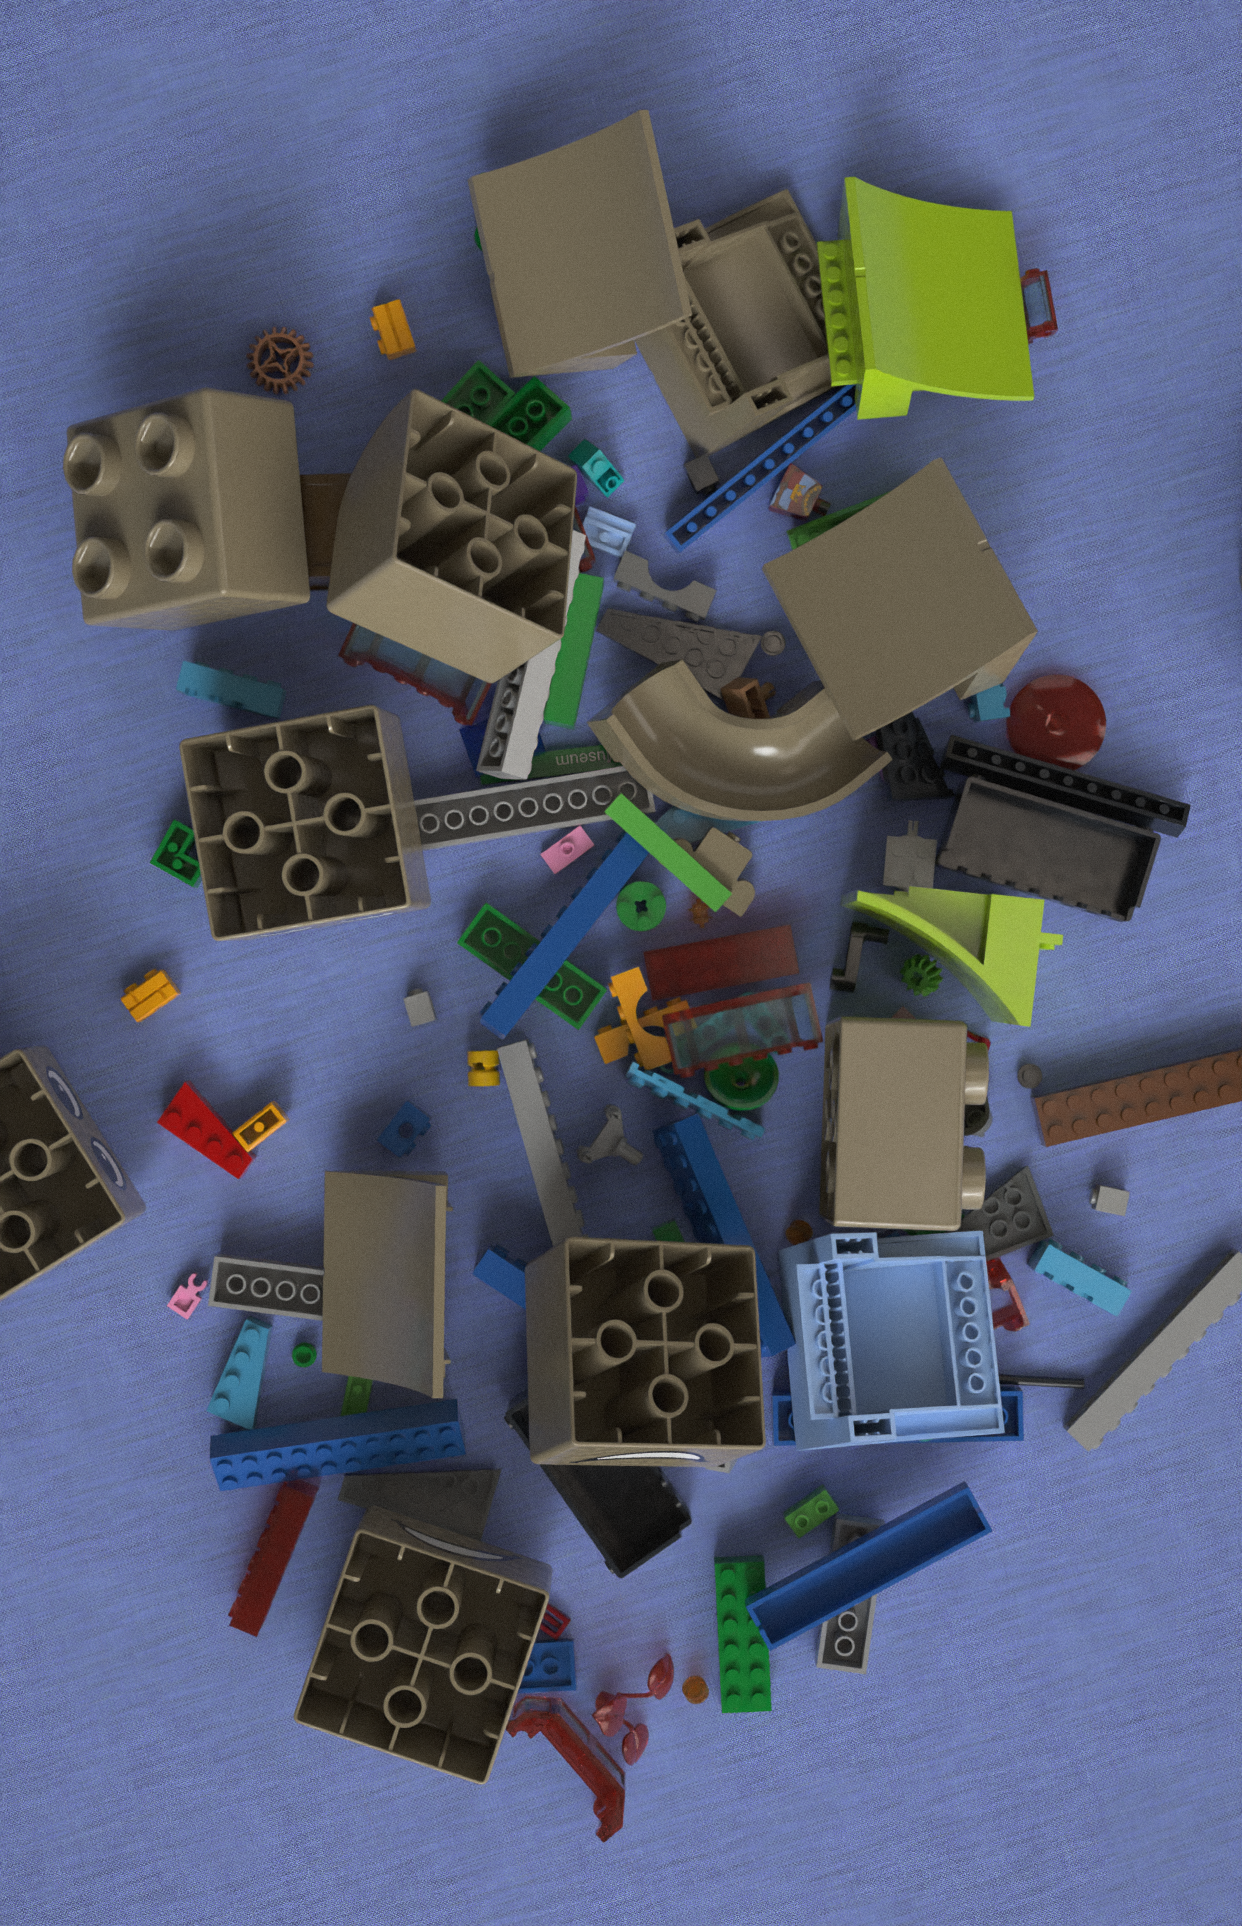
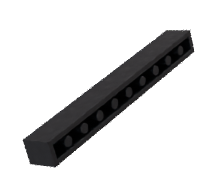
M951 735L948 739L939 767L965 776H971V774L985 777V781L1135 826L1150 827L1155 829L1154 831L1176 838L1186 828L1191 807L1190 804L955 735Z

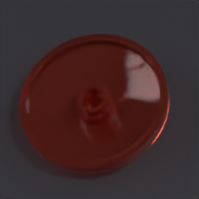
M1047 675L1025 685L1013 698L1009 706L1010 717H1006L1007 738L1014 753L1070 770H1076L1084 766L1096 755L1106 733L1105 711L1096 693L1084 682L1067 675Z

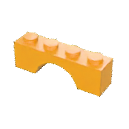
M639 967L612 976V982L608 983L612 997L618 996L621 1005L617 1007L621 1021L627 1020L630 1029L625 1031L630 1044L635 1043L638 1049L634 1056L637 1064H639V1068L644 1066L645 1070H650L674 1061L666 1038L647 1033L638 1023L636 1017L637 1003L640 997L647 991Z
M680 997L666 1002L668 1007L658 1010L657 1006L643 1011L644 1016L637 1019L642 1028L659 1026L668 1030L674 1037L697 1028L687 1000L681 1001ZM620 1020L621 1026L612 1029L610 1024L597 1030L598 1035L594 1036L605 1064L628 1055L630 1042L625 1030L630 1028L627 1020Z

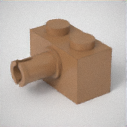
M737 677L720 688L729 714L749 719L770 717L765 701L776 694V691L773 690L775 687L770 682H765L760 686L757 678Z

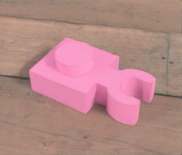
M196 1272L189 1277L188 1288L181 1284L167 1305L185 1319H189L202 1299L197 1294L198 1291H202L208 1285V1280H205L200 1286L195 1284L194 1279L198 1275Z

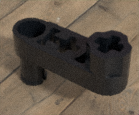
M852 922L844 969L832 968L829 989L854 993L862 944L868 941L887 945L889 929L869 927L865 923Z

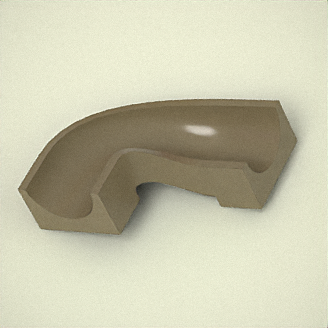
M682 659L660 663L586 722L613 761L620 762L629 774L649 792L682 810L720 820H785L821 811L840 802L856 791L893 760L888 752L875 748L863 737L852 740L821 680L812 681L776 711L777 714L764 719L742 718L726 713L715 706Z

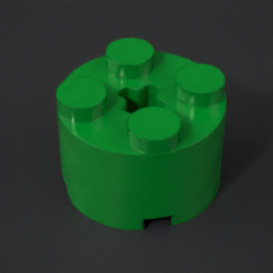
M633 882L620 892L616 903L617 914L621 922L631 930H651L662 921L665 915V897L658 887L649 882ZM645 900L648 910L637 913L635 911L637 909L636 905H634L635 902Z

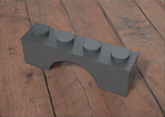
M625 551L613 578L614 582L617 583V588L626 592H630L631 589L639 592V597L649 602H653L654 599L662 602V607L669 611L675 612L678 609L685 612V617L695 622H698L699 619L705 620L717 591L696 581H693L681 590H665L652 580L648 570V560Z

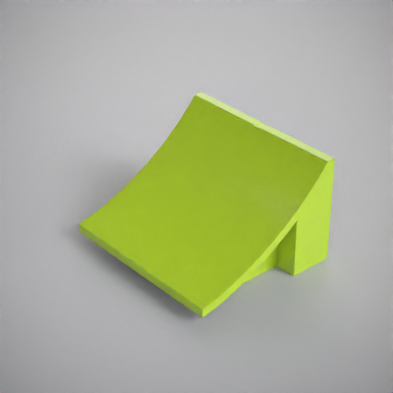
M845 177L837 233L838 240L817 242V255L831 386L857 384L855 391L857 420L907 416L912 391L925 390L947 395L991 400L1033 401L1035 396L1012 211L970 209L921 201L878 188L856 177Z
M909 886L908 892L894 890L893 895L857 890L841 896L840 906L861 912L904 935L933 956L972 994L991 1021L1031 1027L1039 950H1054L1056 945H1062L1063 943L1062 934L1041 932L1045 900Z

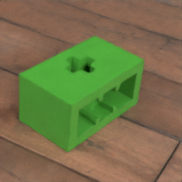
M822 1484L785 1510L783 1515L796 1536L801 1538L838 1512L839 1507L824 1484Z

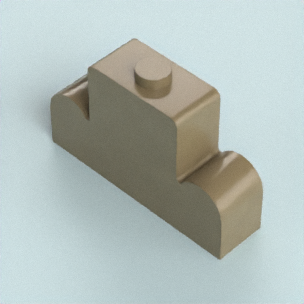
M710 826L694 850L686 839H673L732 893L723 905L742 917L754 899L755 889L748 880L744 878L737 879L752 857V852L739 843L741 838L730 831L726 835L714 826Z

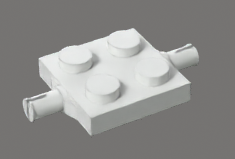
M908 820L907 835L901 837L887 836L883 886H894L905 892H908L909 886L933 889L937 840L924 839L917 836L919 821H914V830H912L913 821Z

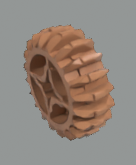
M272 327V334L270 335L266 330H263V339L255 336L258 345H249V348L254 353H247L246 355L249 360H252L247 363V368L253 370L250 373L251 378H257L255 382L257 386L264 384L266 392L270 391L273 386V393L278 395L280 388H282L284 394H288V387L290 386L294 391H297V382L303 386L306 384L302 376H311V373L306 368L314 367L313 362L307 361L314 357L312 352H306L311 348L309 343H303L305 340L303 335L296 337L297 332L294 329L288 335L286 327H282L280 333H278L276 327ZM275 343H288L295 348L281 350ZM269 347L270 357L261 366L262 355ZM275 351L278 353L279 357L281 356V358L283 359V365L286 368L285 370L277 362V356L275 354ZM300 355L299 365L295 372L291 374L290 365L296 360L295 357ZM278 371L281 372L285 378L274 379L267 376L266 373H273Z

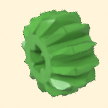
M916 954L911 959H907L900 971L904 975L901 982L908 985L906 991L913 989L914 996L920 994L928 996L931 992L938 990L939 984L943 980L939 973L942 972L943 968L936 967L937 960L930 961L929 954L924 956Z

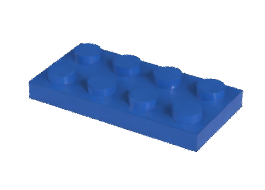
M574 1638L557 1639V1641H535L517 1694L577 1690Z

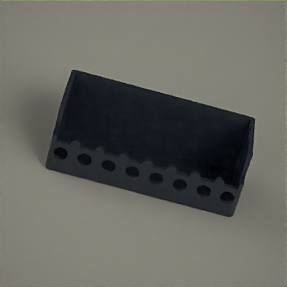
M971 774V776H968V779L959 783L935 860L937 867L1117 922L1130 921L1134 909L1141 907L1161 841V836L1158 833H1154L1155 829L1142 825L1140 827L1131 826L987 782L985 777Z
M527 1388L510 1400L504 1420L511 1429H515L530 1451ZM539 1464L606 1561L604 1563L612 1574L615 1573L618 1578H624L682 1537V1530L692 1523L690 1509L660 1466Z

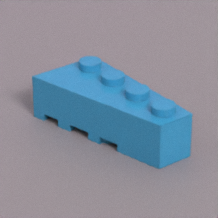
M183 661L176 690L183 695L280 719L287 692L281 688V683L267 680L265 684L258 682V678L252 675L243 674V677L233 675L234 671L219 667V670L209 668L210 665L195 661L194 664Z
M1003 683L970 696L971 703H968V714L970 718L974 719V723L1010 717L1009 708H1004L1003 705L1005 697H1007L1006 688Z
M1049 1239L1048 1243L1041 1240L1027 1264L1030 1268L1057 1284L1065 1286V1288L1086 1298L1091 1303L1116 1317L1119 1315L1132 1292L1126 1287L1128 1282L1117 1276H1114L1113 1279L1104 1275L1105 1269L1094 1263L1091 1267L1084 1264L1083 1260L1085 1258L1073 1251L1070 1254L1061 1251L1063 1246L1052 1239Z
M252 1316L245 1320L206 1410L207 1412L246 1429L252 1430L255 1428L273 1325Z

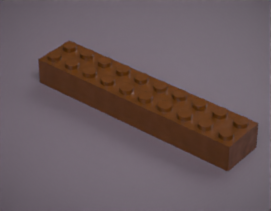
M1242 1047L1030 1097L1041 1145L1049 1147L1242 1101Z

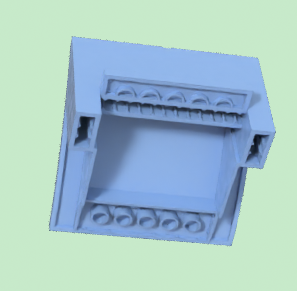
M983 1231L938 1233L877 1239L876 1232L828 1234L778 1251L784 1317L796 1343L788 1348L796 1451L1005 1433Z

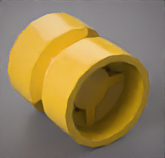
M497 1050L467 1051V1065L471 1067V1070L468 1072V1086L500 1085V1071L496 1069V1066L500 1064Z

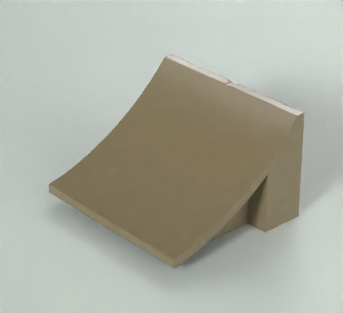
M639 110L611 126L560 148L509 166L471 176L467 180L486 270L490 278V288L510 378L614 369L637 354L635 339L663 329L692 315L648 110Z
M788 189L744 208L705 229L700 219L674 228L692 315L663 329L635 339L644 360L652 371L656 383L696 458L707 454L709 457L775 419L839 387L831 386L817 244Z
M942 457L931 461L905 482L844 522L800 547L764 564L762 567V571L853 741L897 720L954 688L959 699L962 700L1003 683L1038 632Z
M325 1171L322 1372L381 1381L421 1392L431 1398H443L445 1364H451V1359L444 1348L446 1211H453V1207L448 1201V1174L445 1171Z

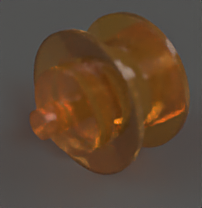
M696 899L697 904H692V908L687 909L693 912V917L689 921H694V924H699L700 928H705L704 923H708L709 919L713 918V916L708 915L707 910L710 907L706 903H701V899Z
M794 1220L786 1230L785 1235L792 1245H797L809 1241L813 1236V1229L803 1220Z
M691 1676L684 1681L682 1692L688 1702L700 1704L707 1699L709 1688L702 1677Z

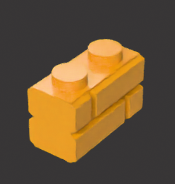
M397 299L372 308L374 315L369 318L373 330H379L381 339L377 340L381 355L386 354L388 360H393L415 353L417 350L401 300Z
M155 968L143 976L144 982L138 986L136 983H133L123 991L125 995L120 999L137 1023L144 1021L181 994L164 969L157 971Z
M274 1100L236 1129L233 1135L244 1149L249 1152L290 1119Z

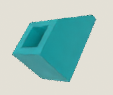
M586 439L568 455L573 464H577L579 471L607 498L625 481L601 450Z

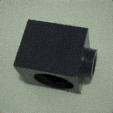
M707 454L684 464V471L696 496L701 493L703 496H706L717 489L716 486L719 485V478Z

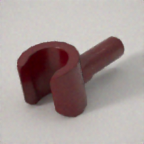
M967 1030V1037L977 1041V1043H985L989 1052L991 1045L989 1039L975 1035Z

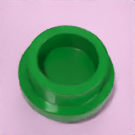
M307 1342L299 1343L292 1351V1359L299 1367H309L317 1358L315 1347Z

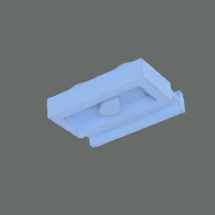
M589 506L579 533L586 535L585 545L622 559L636 524Z

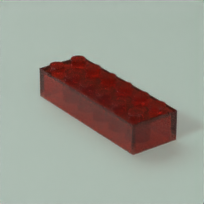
M791 924L643 952L652 1001L799 974Z
M300 1479L289 1481V1483L284 1482L283 1486H281L275 1500L279 1502V1505H274L266 1522L270 1527L265 1528L256 1546L261 1549L260 1551L256 1550L254 1556H252L247 1568L251 1573L246 1574L237 1592L241 1594V1597L237 1596L229 1611L228 1616L232 1618L229 1626L255 1637L258 1636L313 1506L319 1487Z

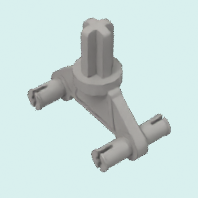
M608 1104L606 1105L607 1108H604L605 1116L608 1120L590 1147L583 1145L578 1147L577 1156L582 1162L590 1164L592 1161L611 1155L617 1157L619 1155L631 1164L637 1165L642 1160L643 1154L627 1143V1138L624 1137L621 1110L615 1105Z

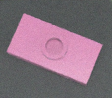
M578 826L540 855L553 873L557 874L595 845L583 828Z

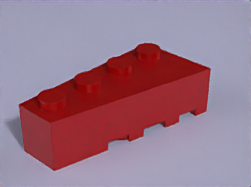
M190 1080L184 1082L157 1121L159 1125L237 1179L245 1175L257 1157L252 1151L247 1152L233 1135L234 1131L228 1126L227 1122L214 1110L208 1100L200 1094Z

